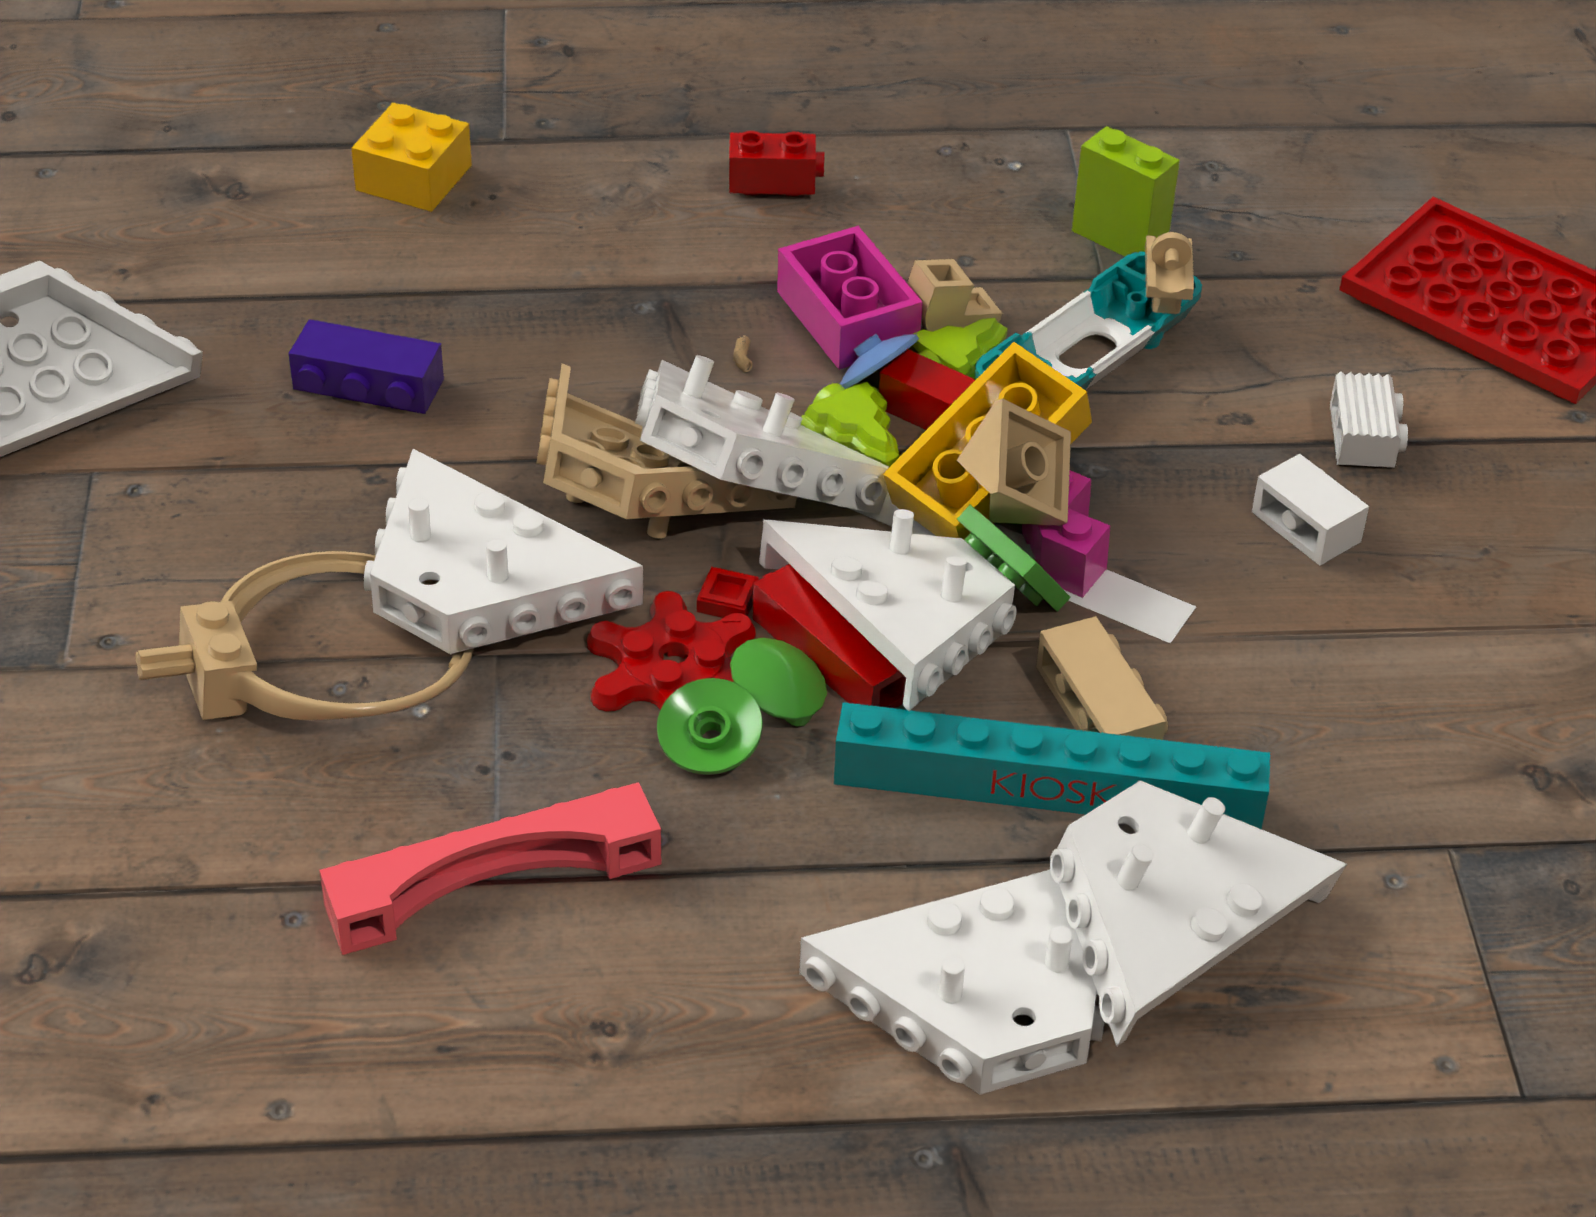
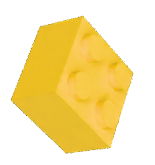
M394 102L351 148L356 191L430 212L438 206L472 166L469 123L452 119L446 115H438Z

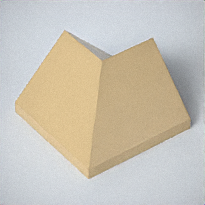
M1005 399L995 401L957 459L990 493L989 521L1058 526L1068 522L1071 431Z

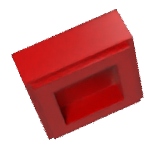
M711 566L696 600V612L724 618L732 613H742L748 616L753 604V584L759 580V577Z

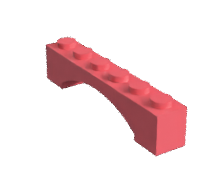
M639 782L619 788H611L598 794L557 803L547 808L514 817H506L496 822L463 831L451 832L438 838L408 846H400L387 852L354 861L342 862L336 866L321 869L319 871L324 906L342 955L397 940L396 929L417 911L454 890L490 877L529 869L574 867L606 871L609 879L661 865V827Z

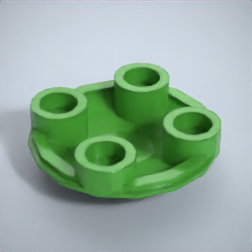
M765 637L747 640L736 648L730 662L732 679L734 683L745 688L755 698L761 711L773 717L783 718L794 726H805L809 723L812 716L822 708L827 695L825 678L816 663L803 651L784 641Z

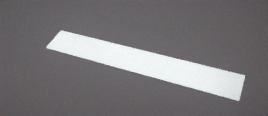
M888 492L880 514L856 509L851 510L892 526L894 511L899 510V508L891 503ZM913 520L912 534L936 536ZM994 523L999 530L1035 560L1029 544H1026L1022 534ZM1107 569L1083 598L1064 590L1071 597L1068 601L1168 643L1172 642L1196 608L1194 605Z

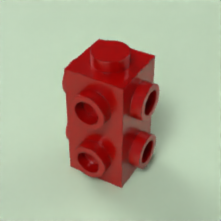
M757 131L730 133L729 193H742L745 195H815V178L824 177V151H816V134H803L801 132L759 133Z

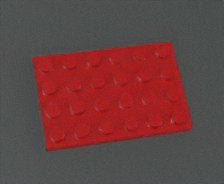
M1434 196L1341 278L1339 291L1356 298L1364 304L1373 306L1401 322L1408 323L1427 332L1438 340L1454 345L1480 360H1485L1510 372L1517 378L1537 385L1559 398L1577 404L1596 385V270Z

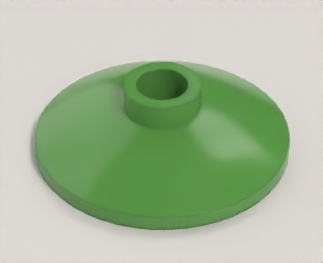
M719 678L699 679L677 689L663 704L657 720L658 740L665 755L678 767L692 773L705 775L723 773L745 762L757 748L763 730L762 715L755 698L739 684ZM710 730H716L721 733L715 738H703V735Z

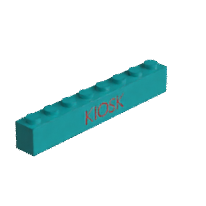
M842 703L835 747V785L1086 815L1137 782L1143 781L1200 805L1207 798H1216L1225 806L1223 814L1262 829L1269 796L1270 752Z

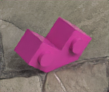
M1069 470L1068 522L1060 526L1022 524V534L1026 544H1029L1035 561L1063 590L1083 598L1107 569L1111 526L1089 517L1091 479Z

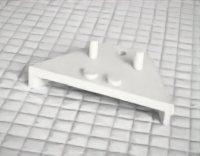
M39 260L0 275V321L4 317H14L18 320V324L13 327H6L0 323V457L200 377L202 351L197 349L191 341L181 336L175 337L156 326L147 316L134 314L125 309L106 293L93 291L77 282L67 271L60 268L54 269Z
M696 355L690 373L664 360L661 361L658 372L649 369L640 393L638 415L635 424L642 426L640 441L720 480L880 514L888 493L883 473L889 467L800 425L802 418L790 412L795 400L794 398L782 393H776L770 410L761 407L763 400L758 396L736 390L734 394L708 382L714 361L700 355Z
M415 449L412 450L407 467L399 468L396 482L397 496L396 498L390 497L388 500L386 528L378 529L375 540V560H368L364 571L365 591H372L374 613L449 654L643 604V565ZM425 580L438 581L436 584L433 585L422 584V582Z
M899 509L894 511L892 532L763 519L759 563L764 568L777 570L790 564L906 677L903 706L908 711L927 696H932L941 684L952 675H957L963 666L975 656L983 654L992 642L1002 634H1007L1014 624L1016 607L1012 603L1015 584L962 538L912 534L914 513L909 510Z
M1139 781L1068 825L1057 849H1054L1052 852L1050 870L1053 880L1059 883L1063 893L1068 923L1072 928H1075L1080 941L1085 971L1087 974L1092 975L1100 998L1099 1007L1104 1022L1109 1023L1116 1046H1118L1127 1039L1136 1021L1306 900L1309 899L1320 903L1326 899L1347 864L1223 814L1225 806L1216 798H1207L1200 805Z
M1051 870L801 938L800 974L805 977L812 987L819 991L828 992L846 1004L858 1018L864 1021H871L892 1035L904 1049L917 1052L938 1066L950 1080L965 1084L979 1095L1086 1064L1090 1040L1102 1041L1104 1020L1100 1013V1007L1095 1005L1098 992L1092 975L1087 974L1085 971L1080 941L1075 928H1072L1068 923L1066 902L1059 883H1056L1052 878ZM1017 1015H1028L1034 1020V1023L1029 1026H1021L1015 1023L1013 1018Z

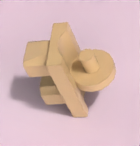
M1168 232L1158 237L1146 236V297H1153V312L1178 314L1180 313L1182 299L1192 300L1193 298L1192 239L1180 233Z

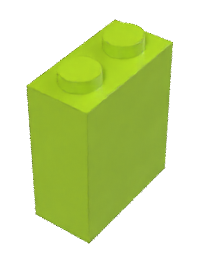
M1105 126L1081 145L1072 232L1124 257L1133 252H1145L1146 236L1158 237L1170 232L1180 160L1162 152L1157 147L1149 146L1129 137L1120 130Z

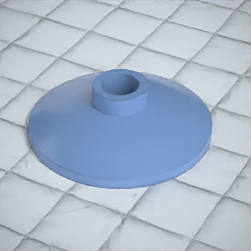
M877 334L871 336L854 348L858 358L849 367L840 384L845 389L853 386L916 343L919 337L917 334H907L881 341Z

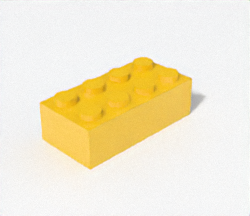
M1015 342L883 473L891 503L899 509L913 512L914 520L936 536L962 538L964 540L970 532L957 518L970 504L989 520L990 493L957 459L995 401L1005 399L1071 431V444L1092 423L1087 391Z

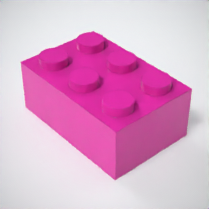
M859 226L778 249L777 292L838 369L851 366L858 358L854 348L875 334L879 336L881 341L901 335L913 334L921 330L922 300Z

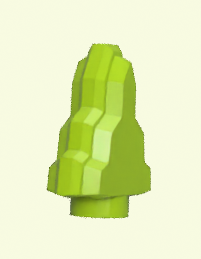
M996 318L980 319L964 328L945 326L933 332L923 329L913 333L917 334L919 340L908 349L973 379H977L975 376L976 362L981 356L1005 340L1008 328L1000 324Z
M868 382L857 384L847 389L837 383L827 385L816 395L813 404L801 416L802 421L800 425L888 467L900 457L896 438L888 431L891 418L885 412L887 401Z

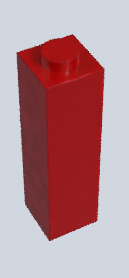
M907 349L880 372L879 393L887 401L885 412L927 430L976 379Z
M790 564L775 572L764 575L753 584V620L776 640L784 641L803 651L816 663L825 678V683L847 703L897 708L903 704L906 677Z

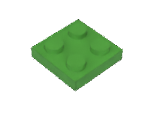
M971 504L957 518L970 532L964 540L1014 583L1015 587L1035 606H1038L1044 600L1058 612L1071 598L1032 557Z

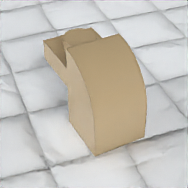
M954 259L914 261L907 284L923 302L921 324L925 330L933 332L945 326L964 328L980 319L996 318L1000 322L1003 313L982 287L973 288L974 284Z

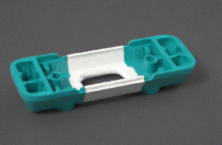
M1133 252L1096 276L1089 289L1023 335L1014 333L981 356L976 362L975 376L978 378L1015 342L1086 390L1140 350L1158 347L1164 333L1182 321L1201 298L1202 283L1193 275L1192 300L1182 299L1180 313H1155L1152 311L1153 297H1146L1145 252ZM1089 335L1105 336L1116 345L1114 350L1089 368H1071L1059 360V356Z

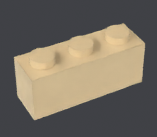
M1097 616L1040 631L1036 668L1076 730L1163 740V736L1168 730L1167 717L1163 708L1158 703L1154 704L1144 689L1139 672L1135 668H1130L1121 654L1116 637L1106 632Z

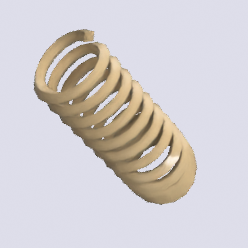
M744 335L736 341L733 358L736 365L743 372H748L752 368L753 363L747 357L750 340Z

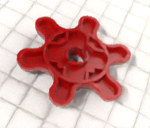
M663 591L656 595L650 606L652 620L641 626L625 627L610 621H600L592 626L586 639L588 650L597 656L613 660L618 668L597 679L591 690V702L593 706L602 711H616L635 701L650 702L661 710L663 704L673 692L692 681L705 678H719L734 682L731 674L730 657L740 645L747 640L756 638V629L750 618L742 613H732L715 622L705 623L697 621L694 614L687 611V606L681 595L674 591ZM664 653L668 657L678 656L685 660L679 663L673 660H663Z

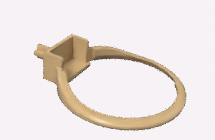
M326 551L294 555L256 568L234 583L226 592L221 602L211 601L198 605L181 606L179 646L138 650L135 656L139 680L186 674L202 720L242 715L247 710V703L278 717L294 720H327L387 714L424 703L444 692L459 679L472 658L474 648L454 653L449 662V669L433 685L408 696L381 702L338 703L315 700L284 691L257 677L252 672L257 671V662L241 622L265 595L279 585L305 575L325 572L364 574L367 561L375 560V555ZM425 580L422 582V584L433 585L436 584L438 581Z

